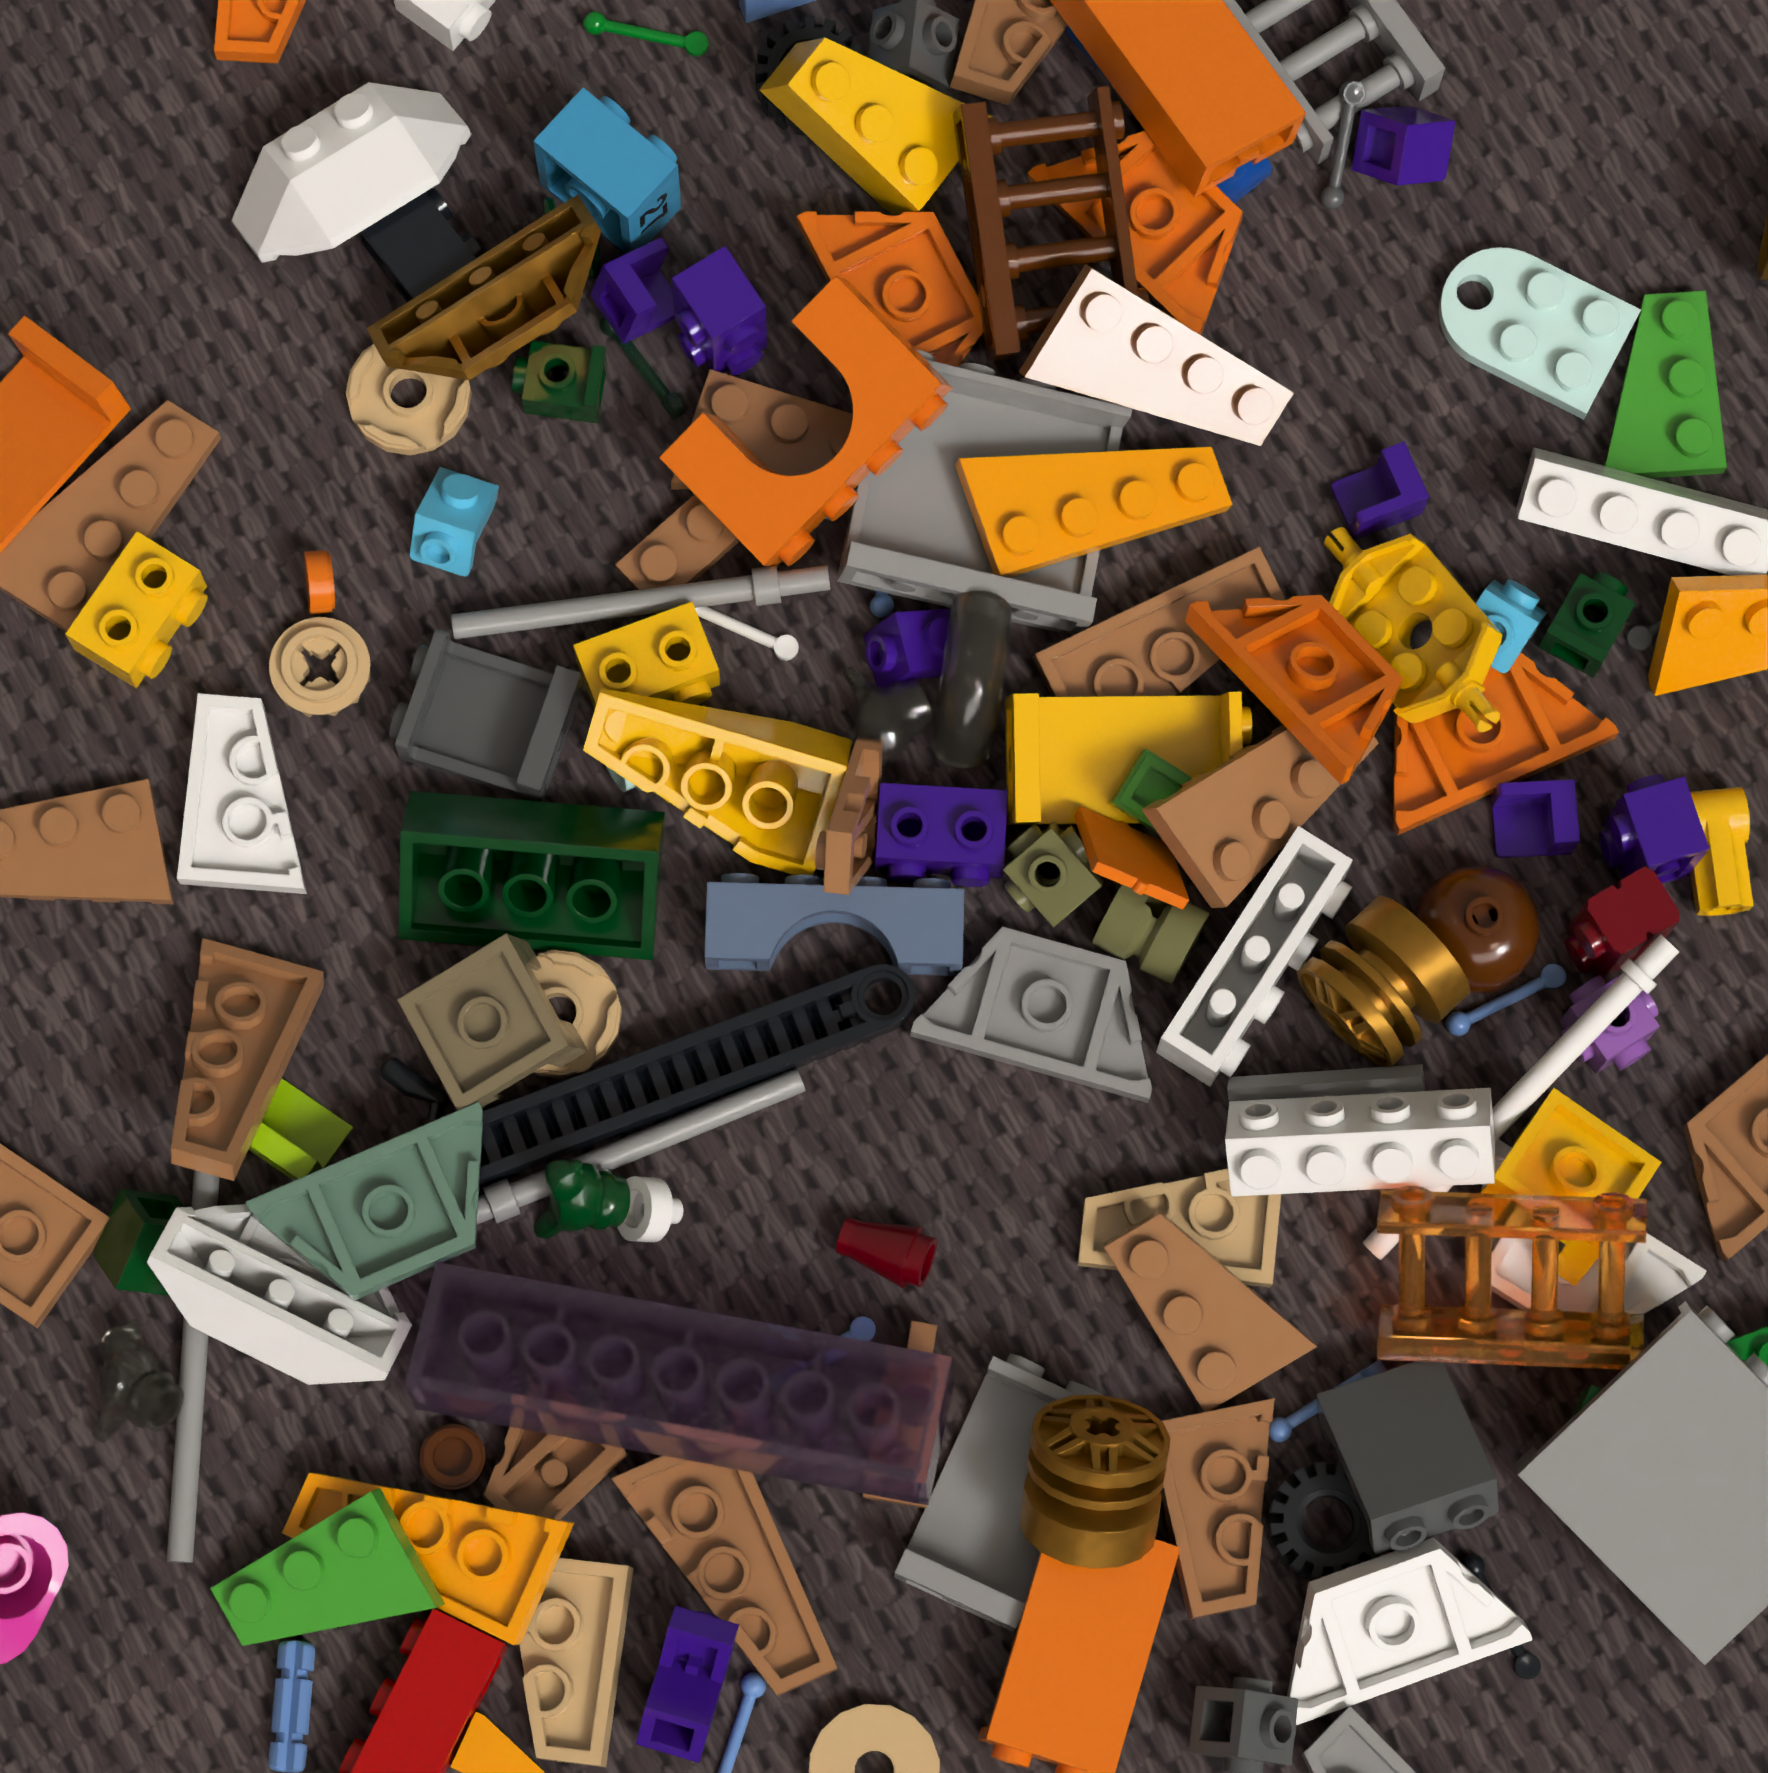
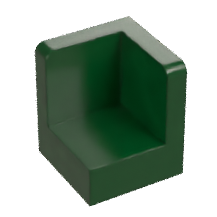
M120 1188L108 1216L110 1219L94 1249V1258L115 1289L169 1295L147 1261L174 1210L177 1207H184L177 1196Z

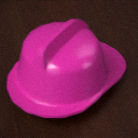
M26 1512L0 1515V1664L7 1663L23 1653L35 1638L55 1596L62 1586L69 1566L67 1545L58 1528L44 1517Z

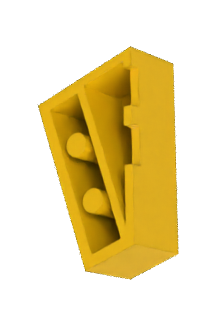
M825 37L796 43L759 90L877 203L892 214L920 211L959 161L953 113L964 103Z

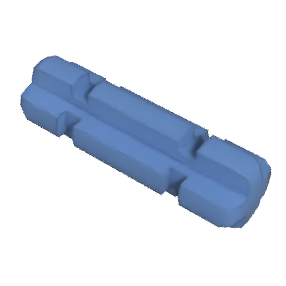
M288 1640L281 1642L278 1646L276 1668L281 1670V1678H275L271 1732L276 1733L275 1742H270L268 1760L270 1769L276 1772L299 1773L306 1767L307 1745L302 1744L303 1735H308L313 1681L308 1680V1671H314L315 1648L313 1644L305 1641Z

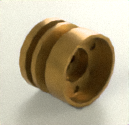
M1379 895L1345 926L1347 938L1354 951L1342 943L1330 940L1320 949L1322 960L1312 957L1297 971V976L1308 999L1335 1034L1375 1065L1390 1067L1404 1055L1402 1045L1411 1048L1422 1039L1420 1026L1413 1013L1425 1021L1436 1024L1471 992L1469 981L1462 968L1438 937L1408 909L1391 898Z
M1098 1394L1071 1395L1049 1402L1035 1414L1031 1429V1446L1027 1459L1029 1471L1027 1472L1021 1502L1019 1524L1025 1539L1041 1553L1070 1565L1087 1568H1111L1140 1560L1154 1547L1162 1500L1160 1491L1164 1484L1171 1442L1164 1423L1141 1406L1124 1399Z

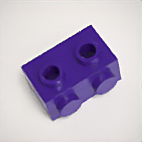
M726 246L672 277L675 319L683 331L677 335V338L687 358L696 368L705 363L709 370L721 373L729 370L732 375H739L752 368L763 357L761 350L767 347L766 306Z
M1655 774L1631 782L1626 786L1628 793L1623 794L1615 802L1616 806L1605 820L1604 826L1606 830L1599 833L1600 847L1608 867H1619L1622 879L1644 866L1650 870L1653 869L1662 884L1688 877L1710 848L1685 776L1665 782L1663 774Z
M880 783L875 870L888 871L887 878L900 883H913L914 880L926 878V874L951 875V883L955 885L983 887L989 885L990 877L1002 878L1008 790Z

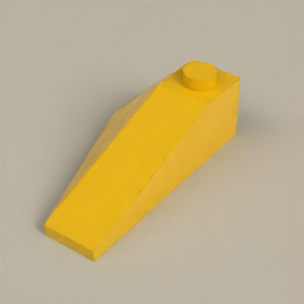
M601 688L583 751L644 792L649 793L653 791L683 811V818L700 829L702 826H705L732 844V850L749 862L792 875H813L816 868L815 853L817 840L821 831H827L847 769L852 740L791 721Z

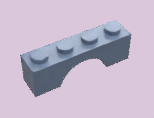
M730 873L722 875L721 882H707L706 969L770 971L780 950L796 934L819 924L841 923L857 927L873 936L885 948L893 965L897 966L907 975L957 976L962 971L964 889L951 888V882L948 880L923 878L914 880L913 887H887V880L879 877L865 876L860 879L849 895L823 892V878L813 875H792L785 878V884L759 883V877L753 874Z

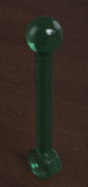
M603 316L599 322L601 332L605 336L613 337L660 398L662 407L671 419L675 420L683 415L685 407L679 396L668 390L632 341L625 344L620 341L610 323Z

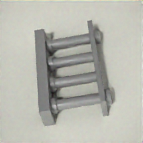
M1223 0L1305 110L1306 115L1291 145L1301 154L1308 150L1317 164L1328 159L1334 138L1329 129L1341 122L1344 103L1340 100L1339 95L1313 110L1294 81L1358 41L1363 40L1368 43L1374 40L1386 58L1383 60L1384 67L1360 81L1365 86L1366 97L1361 104L1356 106L1355 113L1395 88L1401 91L1409 88L1418 102L1439 89L1445 67L1396 0H1345L1351 8L1349 19L1281 61H1278L1259 33L1313 0H1266L1246 13L1242 11L1235 0Z

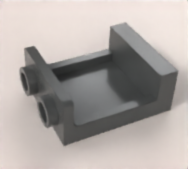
M436 629L430 645L421 643L417 649L410 672V679L417 681L410 702L405 703L401 701L398 704L391 722L389 737L396 739L395 747L399 759L531 801L544 802L584 689L581 673L557 665L553 674L451 641L448 632Z
M1440 1354L1316 1394L1319 1425L1329 1450L1335 1448L1366 1519L1369 1542L1375 1554L1392 1549L1398 1551L1411 1549L1423 1542L1425 1538L1455 1528L1465 1530L1476 1527L1488 1517L1494 1516L1499 1512L1497 1478Z

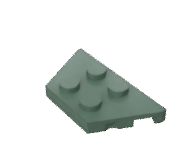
M479 1102L248 1200L246 1205L250 1215L354 1301L476 1248L483 1110Z

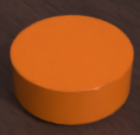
M327 550L304 551V572L309 613H331L332 609H335V590L330 552L327 553Z

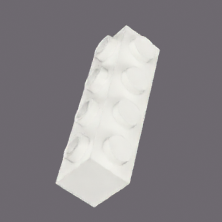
M1298 826L1162 1035L1156 1053L1209 1087L1219 1072L1231 1078L1251 1046L1241 1039L1254 1018L1265 1025L1285 993L1275 985L1288 966L1298 971L1304 965L1319 941L1318 938L1310 934L1313 926L1322 913L1333 919L1353 888L1343 881L1353 860Z
M1491 1088L1229 1102L1225 1144L1231 1197L1495 1183V1135Z

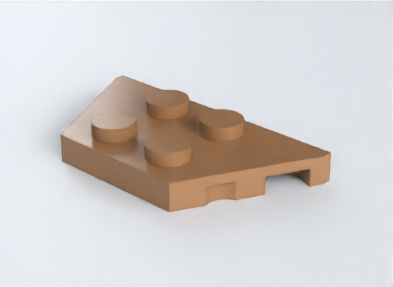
M1768 1055L1682 1127L1716 1252L1724 1263L1768 1226Z

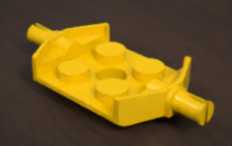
M1340 527L1333 530L1331 533L1338 541L1327 536L1324 545L1341 563L1343 571L1340 573L1329 603L1403 677L1398 695L1393 702L1397 708L1393 711L1408 722L1417 723L1458 708L1467 715L1479 732L1490 730L1493 726L1487 719L1497 724L1500 719V713L1482 694L1485 690L1482 684L1501 644V632L1430 548L1412 534L1362 550L1349 535L1346 528ZM1431 620L1432 634L1430 639L1422 647L1412 649L1410 637L1413 629L1420 622Z

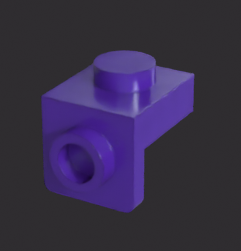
M957 608L894 612L864 635L866 661L873 672L876 688L879 692L892 691L906 680L951 677L963 674L972 668Z

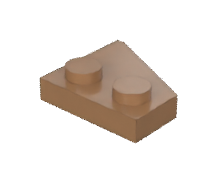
M859 737L856 739L827 831H821L817 840L815 865L817 870H825L823 892L849 895L876 859L883 740Z
M538 1363L530 1372L527 1380L529 1388L517 1419H512L504 1441V1454L500 1463L494 1467L484 1496L492 1507L560 1520L611 1472L627 1454L625 1449Z

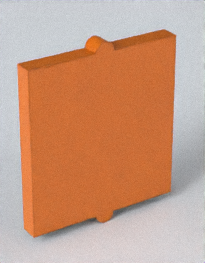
M1082 806L1078 808L1074 818L1093 873L1132 888L1139 895L1146 894L1183 910L1189 897L1175 857L1164 841L1131 828L1126 822H1117Z

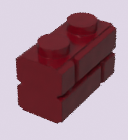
M1644 866L1620 880L1616 887L1611 885L1587 899L1569 924L1568 935L1570 937L1564 940V945L1571 960L1581 972L1585 973L1591 970L1594 976L1601 975L1604 979L1620 970V966L1628 958L1635 961L1660 934L1666 938L1679 923L1680 911L1654 870Z

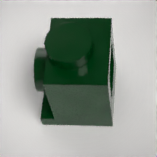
M531 341L529 357L517 356L512 382V393L523 394L524 414L598 424L607 371L605 347L593 345L592 349ZM550 369L569 372L568 377L561 382H552L546 377Z
M1596 572L1592 579L1580 573L1538 648L1594 678L1636 604L1625 597L1628 592L1627 587L1618 579L1602 572ZM1587 606L1604 615V620L1598 623L1588 621L1583 614V608Z

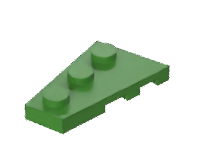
M1706 291L1644 295L1640 305L1641 311L1637 318L1604 466L1647 478L1724 473L1727 463Z
M380 1488L367 1493L210 1588L242 1646L433 1609L445 1604Z

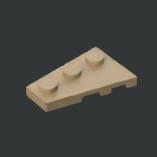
M1227 1168L1204 1173L1203 1176L1164 1184L1160 1182L1085 1198L1077 1266L1117 1270L1103 1243L1160 1210L1218 1259L1225 1268L1245 1285L1271 1288L1274 1276L1281 1194L1231 1197Z
M566 1558L558 1559L522 1642L519 1644L525 1675L522 1679L536 1758L606 1767L634 1568L618 1564Z

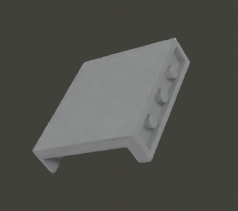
M917 350L953 387L943 398L948 406L925 430L920 431L915 426L898 443L903 452L885 472L879 476H875L870 472L855 487L859 497L851 507L837 582L1051 631L1075 635L1086 630L1093 622L1097 598L1091 597L1100 550L1010 578L993 574L955 464L959 458L1119 451L1122 429L1131 418L1132 408L1116 405L1115 403L1084 394L1078 396L1057 391L1054 385L1030 378H1022L1019 381L998 377L995 376L996 372L992 368L981 364L963 363L959 367L938 363L935 362V357L930 353Z
M1684 1301L1678 1307L1681 1314L1540 1449L1537 1450L1532 1446L1514 1464L1517 1475L1656 1617L1706 1665L1768 1606V1366L1755 1353L1744 1361L1726 1343L1735 1333L1709 1306H1706L1697 1313Z

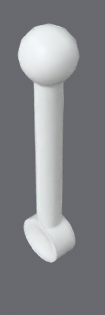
M707 606L695 608L699 617L773 649L775 655L781 660H791L798 654V642L791 635H781L777 638Z

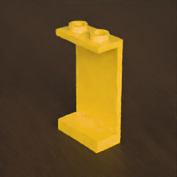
M1227 692L1216 696L1039 697V693L1012 694L1005 698L1006 790H1008L1007 825H1032L1033 823L1036 825H1050L1053 821L1057 825L1076 824L1074 815L1080 806L1117 822L1141 824L1110 804L1141 751L1144 749L1151 751L1192 778L1202 773H1209L1229 761L1228 757L1241 750L1243 745L1251 743L1250 707H1242V692Z

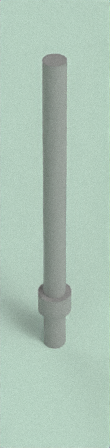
M777 565L752 568V575L457 613L452 614L451 619L454 638L462 639L660 613L691 601L695 608L756 600V606L782 603V596L831 590L828 565L777 571Z
M794 1068L570 1160H579L581 1163L595 1165L598 1170L605 1169L611 1171L805 1092V1087L797 1068ZM545 1170L510 1184L507 1178L483 1187L484 1194L480 1195L478 1200L477 1225L493 1218L496 1223H500L520 1215V1207L549 1196V1191L546 1187Z
M194 1170L191 1205L194 1210L218 1206L220 1177ZM185 1318L183 1319L166 1562L193 1563L209 1335L191 1327Z

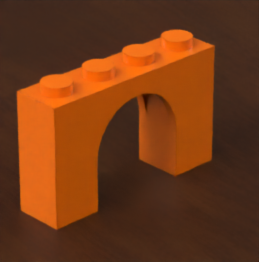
M836 275L791 322L840 371L849 387L853 402V420L848 438L838 454L826 465L813 472L785 476L766 466L718 416L702 413L659 457L764 566L777 565L778 567L782 562L787 566H791L798 561L815 542L810 533L826 517L831 521H835L855 503L859 494L854 488L870 472L875 476H879L900 457L903 449L898 443L915 426L920 431L929 427L947 408L948 404L943 398L953 388L848 280Z

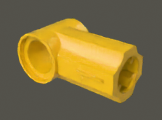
M1742 787L1692 791L1690 793L1710 848L1690 873L1696 915L1717 916L1749 911L1754 905L1745 848L1750 832L1749 808L1745 792Z

